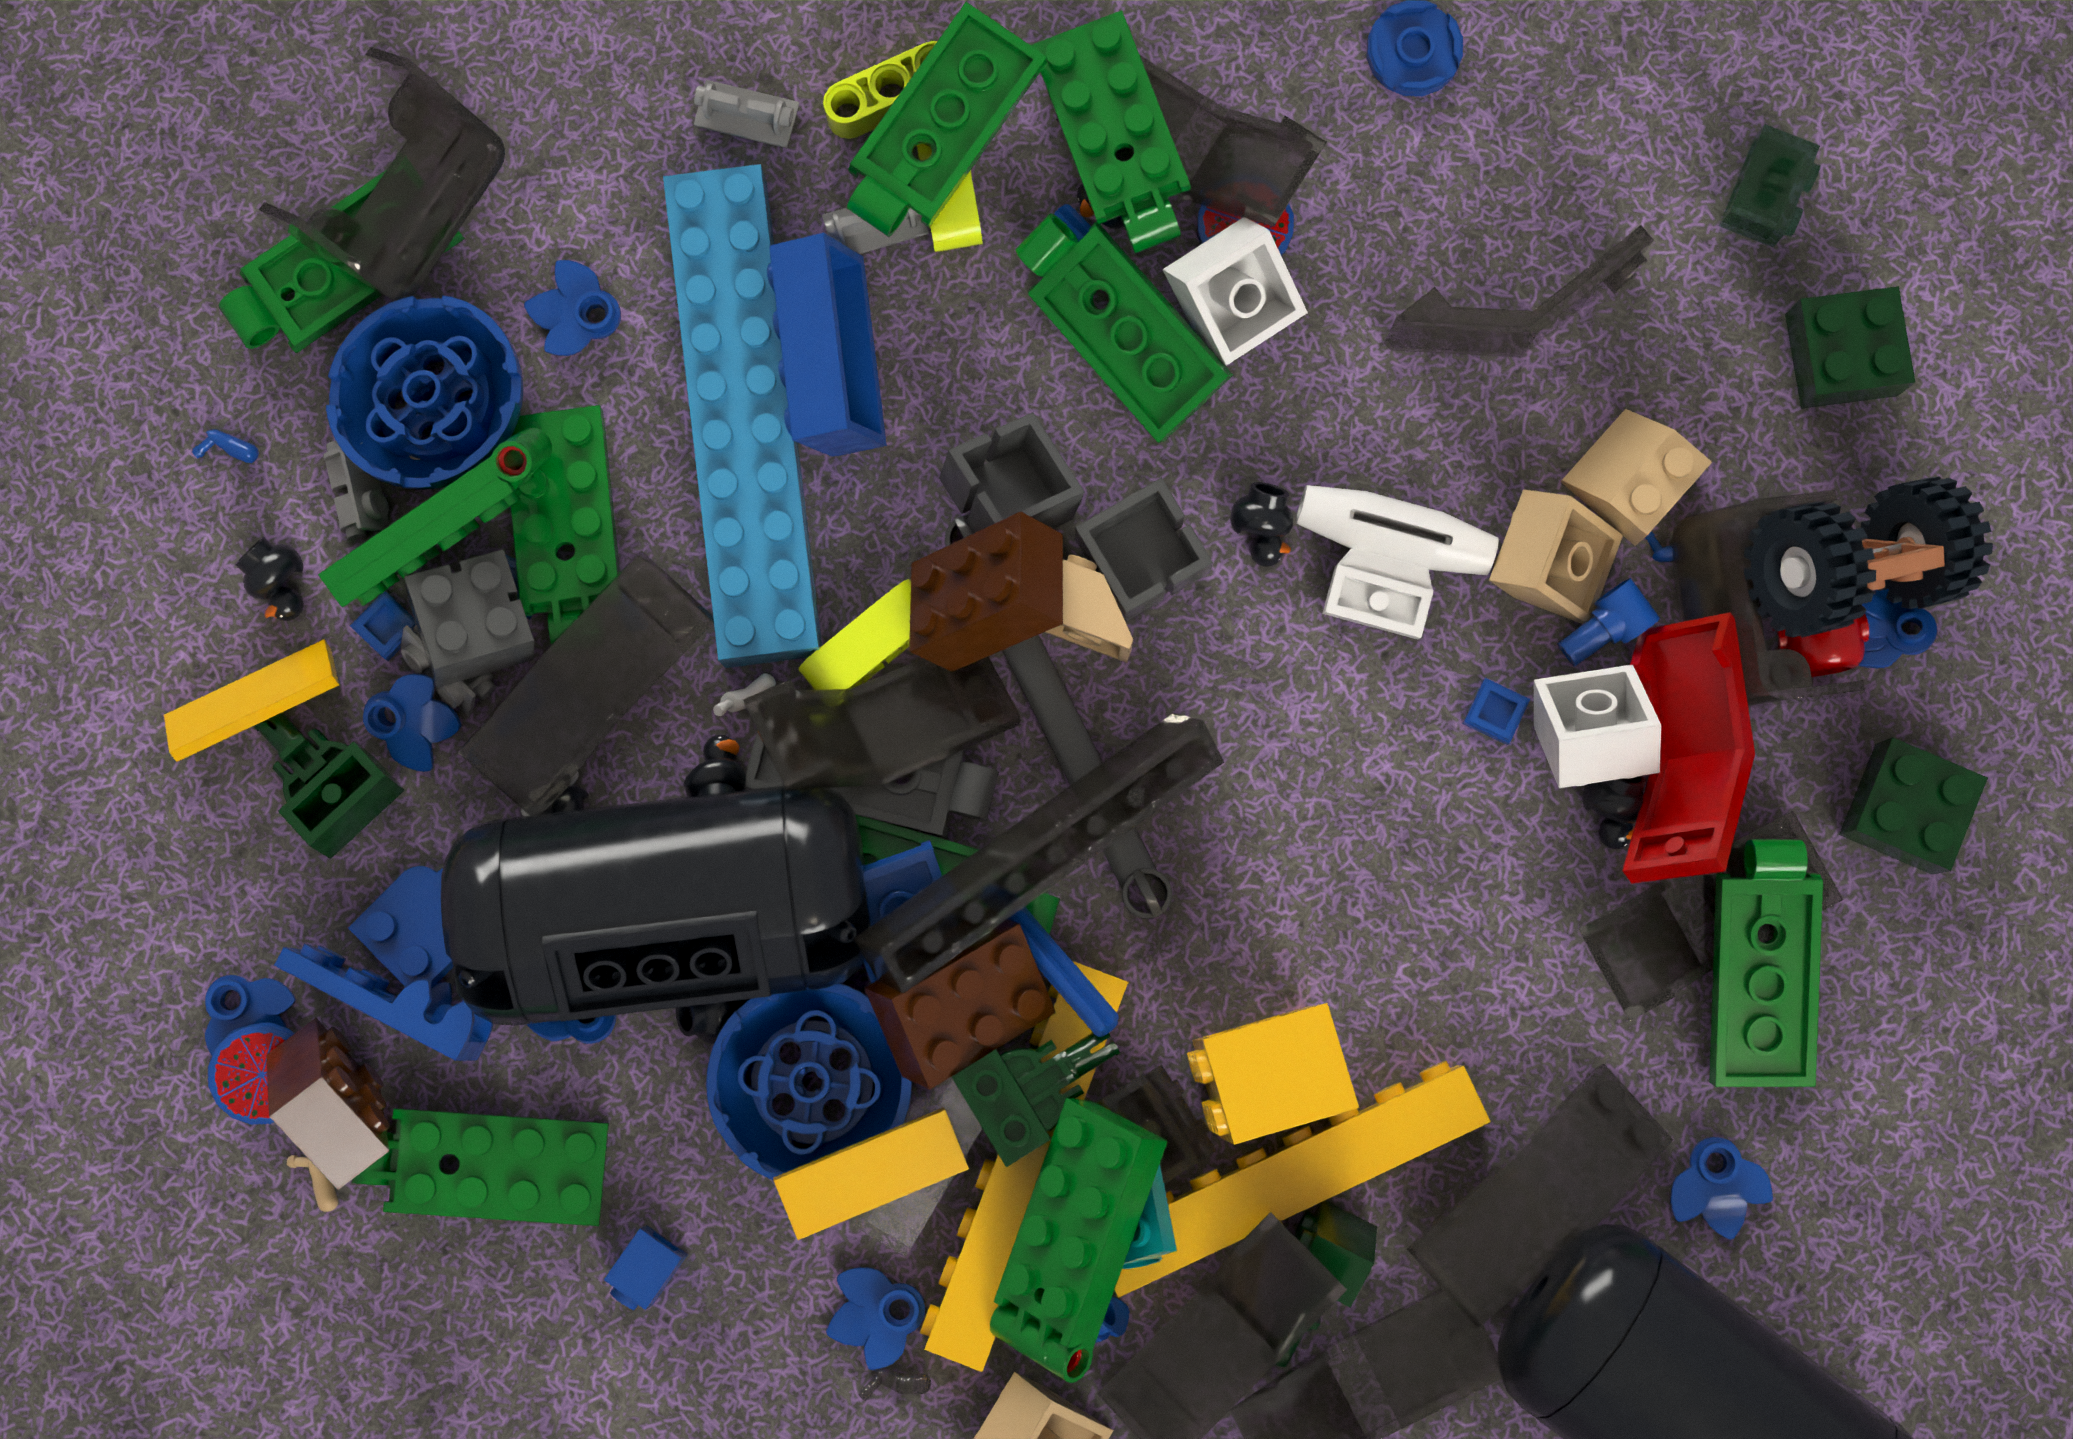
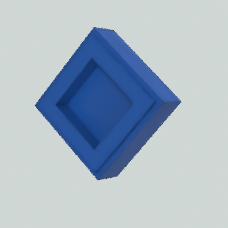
M385 591L373 601L350 627L385 660L389 661L401 649L403 628L408 625L413 631L416 623L414 617Z
M1484 678L1462 724L1503 744L1509 745L1530 699Z

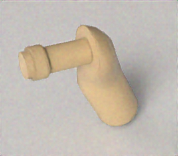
M289 1156L287 1166L290 1168H309L319 1209L323 1212H330L336 1209L338 1198L334 1185L307 1157Z

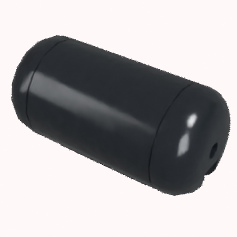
M801 783L787 785L786 788L784 785L513 817L511 819H496L476 825L453 843L445 859L441 875L443 937L446 954L452 959L455 970L457 994L477 1016L493 1024L516 1026L530 1024L531 1022L532 1024L558 1020L562 1022L769 997L773 994L806 991L808 988L809 990L823 989L845 982L860 969L869 952L871 921L863 870L865 860L857 819L853 808L841 794L824 785Z
M1602 1224L1575 1233L1563 1242L1544 1262L1546 1264L1518 1305L1513 1306L1498 1341L1497 1363L1506 1391L1521 1408L1533 1417H1536L1537 1420L1563 1439H1914L1902 1425L1887 1416L1879 1408L1660 1246L1656 1245L1652 1240L1625 1225Z

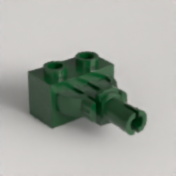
M283 712L270 718L277 726V729L269 721H263L253 726L277 750L279 757L293 770L292 774L286 766L278 761L273 765V770L283 780V794L286 800V804L278 812L310 847L329 859L336 855L405 791L373 755L354 741L350 745L329 741L320 730L312 729L308 735L319 745L320 749H318Z
M1092 1032L1046 1062H1042L1041 1059L1057 1049L1052 1040L1036 1050L1017 1048L1000 1054L995 1049L952 1076L953 1081L1006 1167L1051 1140L1048 1132L1056 1127L1066 1098L1076 1099L1084 1094L1079 1084L1065 1093H1061L1062 1088L1113 1056L1121 1053L1114 1041L1095 1053H1090L1093 1047L1111 1037L1109 1033L1103 1037H1098Z
M1326 1200L1319 1203L1314 1214L1307 1210L1305 1211L1294 1233L1293 1238L1296 1239L1290 1255L1291 1258L1297 1260L1294 1274L1296 1282L1289 1296L1284 1293L1278 1295L1275 1301L1278 1317L1261 1349V1354L1267 1361L1279 1367L1285 1368L1288 1366L1305 1332L1318 1329L1321 1323V1313L1319 1311L1328 1297L1351 1308L1374 1265L1377 1226Z

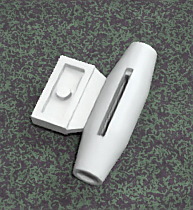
M1306 485L1296 516V524L1350 548L1334 568L1322 614L1417 640L1422 637L1434 591L1429 570L1487 576L1491 571L1498 549V537L1451 515L1368 491Z

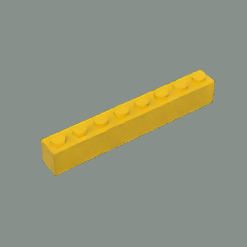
M1073 961L1117 1012L1128 982ZM1052 984L1048 994L1056 999L1054 1004L1056 1013L1035 1026L1029 1042L1038 1046V1048L1050 1040L1055 1044L1057 1049L1041 1059L1042 1062H1046L1092 1033L1090 1028ZM1107 1039L1093 1047L1090 1053H1095L1103 1048ZM1096 1068L1062 1088L1061 1093H1065L1079 1084L1084 1094L1076 1099L1084 1100ZM1055 1128L1052 1129L1050 1132H1048L1049 1135L1051 1136V1139H1052V1136H1053V1133H1054ZM1051 1140L1008 1167L1005 1166L999 1155H997L995 1162L985 1159L975 1185L976 1188L984 1191L977 1210L967 1207L956 1235L966 1239L959 1259L949 1255L938 1285L947 1288L940 1307L930 1304L920 1330V1334L929 1337L924 1350L983 1372L995 1340V1336L990 1331V1321L995 1309L999 1305L993 1301Z
M1447 1060L1421 1071L1419 1074L1422 1082L1404 1090L1401 1082L1373 1094L1377 1102L1376 1104L1361 1111L1354 1109L1328 1117L1331 1125L1312 1133L1310 1126L1307 1125L1283 1136L1282 1141L1285 1146L1272 1153L1266 1154L1263 1147L1246 1153L1235 1159L1239 1167L1238 1169L1223 1176H1220L1217 1168L1208 1171L1189 1181L1193 1190L1174 1198L1171 1190L1166 1191L1177 1251L1162 1255L1160 1262L1151 1265L1122 1269L1115 1287L1118 1298L1490 1123L1491 1121L1465 1067L1456 1065L1450 1068Z

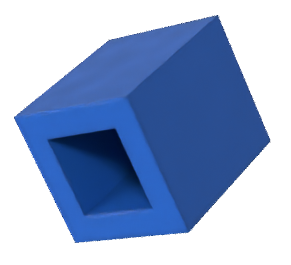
M646 1225L637 1231L604 1278V1281L613 1286L610 1294L618 1302L632 1310H635L638 1305L646 1310L653 1306L688 1254Z

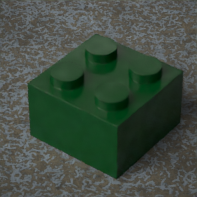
M1899 286L1802 298L1785 314L1801 409L1896 397L1915 383Z
M1894 737L1876 743L1839 835L1932 875L1951 871L1988 777Z

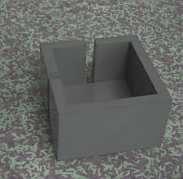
M1034 412L996 428L992 440L985 433L949 449L939 477L961 514L970 511L967 524L973 533L1020 511L1054 529L1073 520L1085 493Z
M1162 477L1075 527V540L1086 559L1097 565L1095 571L1104 574L1125 622L1163 601L1164 588L1167 587L1170 594L1173 595L1210 574L1213 561L1191 525L1189 524L1182 528L1185 515ZM1182 528L1180 537L1178 538L1175 531Z
M504 549L459 561V572L452 573L448 564L404 577L407 598L437 688L534 660V639L521 600H517V588Z

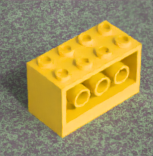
M1328 1003L1307 1006L1192 1040L1195 1050L1186 1053L1194 1081L1205 1084L1210 1100L1201 1102L1209 1131L1216 1135L1218 1134L1222 1139L1233 1145L1359 1108Z

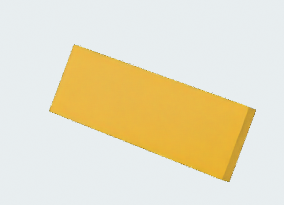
M325 639L164 714L169 753L175 761L178 762L339 686L332 651Z
M943 1107L773 1177V1180L797 1240H800L966 1171L969 1168L946 1110Z

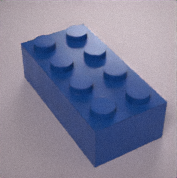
M825 233L770 245L771 263L767 266V277L771 288L775 292L777 311L773 313V326L777 337L780 339L782 359L779 361L778 370L781 382L786 388L788 407L784 412V420L792 440L831 457L887 446L864 257Z

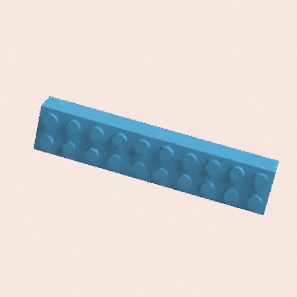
M761 164L663 176L718 660L725 668L808 658L816 650H819L822 646L799 448L798 443L792 440V436L788 433L785 425L784 412L788 407L786 388L781 382L778 370L779 361L782 359L781 342L773 326V313L777 311L775 292L771 288L767 277V266L771 263L769 246L774 245L767 181Z

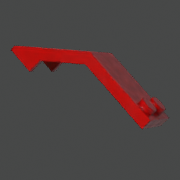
M1731 612L1649 628L1637 638L1630 665L1633 664L1661 723L1660 773L1649 774L1643 795V804L1638 813L1622 870L1631 884L1726 871L1755 757L1735 618Z

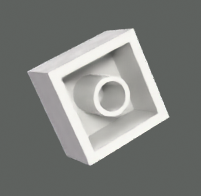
M1246 217L1238 220L1162 269L1191 328L1226 366L1308 313L1270 231Z
M1633 664L1534 680V728L1559 788L1584 786L1591 783L1623 778L1630 779L1637 776L1660 773L1661 723Z

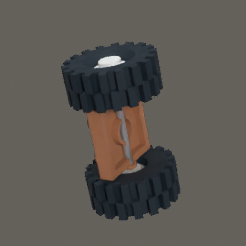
M1938 476L1889 486L1887 490L1880 491L1874 496L1877 502L1868 504L1864 512L1871 517V520L1861 522V528L1857 529L1852 527L1856 518L1850 512L1839 514L1841 506L1834 503L1825 504V501L1770 512L1771 515L1763 516L1757 521L1760 528L1752 529L1748 536V539L1754 543V546L1746 547L1744 551V558L1751 560V567L1744 569L1745 580L1752 579L1754 585L1753 589L1748 590L1751 601L1760 600L1762 605L1757 609V612L1762 619L1772 617L1770 627L1776 631L1785 630V636H1801V638L1848 627L1855 623L1853 619L1861 618L1867 611L1862 604L1872 601L1874 595L1872 590L1882 591L1888 589L1886 599L1892 603L1902 601L1901 607L1907 609L1916 607L1921 609L1962 599L1970 595L1969 591L1976 590L1982 584V581L1977 576L1987 574L1990 564L1983 560V556L1992 554L1993 543L1984 541V534L1991 532L1989 521L1981 523L1978 517L1979 514L1984 512V509L1980 502L1970 503L1968 501L1972 492L1966 486L1956 488V480L1951 478L1941 479Z

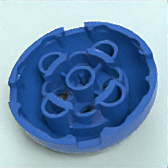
M442 295V298L416 299L414 296L402 298L368 315L343 341L334 357L328 377L331 379L329 405H326L327 418L333 436L342 451L353 463L372 477L384 483L406 489L427 490L447 487L492 456L494 449L499 444L512 436L522 409V370L515 349L504 331L491 317L476 306ZM444 361V369L438 375L427 370V365ZM473 391L469 401L458 402V398L463 392ZM399 392H402L407 404L402 409L396 410V397ZM433 425L431 437L423 440V430L427 426ZM409 456H412L420 460L411 459Z
M840 983L823 989L809 990L808 988L806 991L773 994L769 997L748 1000L732 1014L721 1029L711 1051L707 1068V1099L709 1110L718 1132L731 1150L738 1156L739 1160L758 1174L773 1180V1177L904 1124L912 1095V1081L902 1077L869 998L863 993ZM787 1042H794L801 1049V1057L795 1064H786L780 1057V1049ZM838 1048L849 1051L852 1058L850 1066L843 1071L834 1069L830 1063L831 1053ZM809 1072H816L817 1077L822 1079L821 1087L816 1089L815 1092L807 1090L804 1086V1077ZM780 1093H787L794 1099V1109L788 1115H780L774 1110V1098ZM831 1099L840 1100L845 1107V1114L839 1121H830L824 1115V1105Z

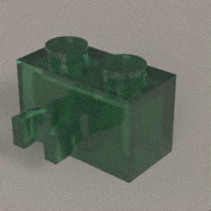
M1764 124L1751 143L1719 226L1770 247H1774L1784 235L1791 237L1803 213V209L1797 207L1802 191L1809 193L1820 170V165L1814 163L1820 145Z

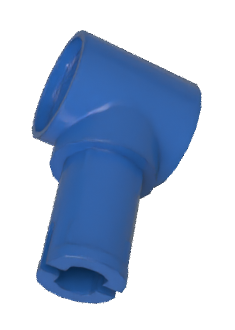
M1628 578L1599 598L1594 603L1597 608L1591 612L1592 618L1558 642L1557 645L1568 661L1575 667L1609 642L1614 645L1620 640L1623 644L1628 643L1658 622L1660 617L1634 581Z

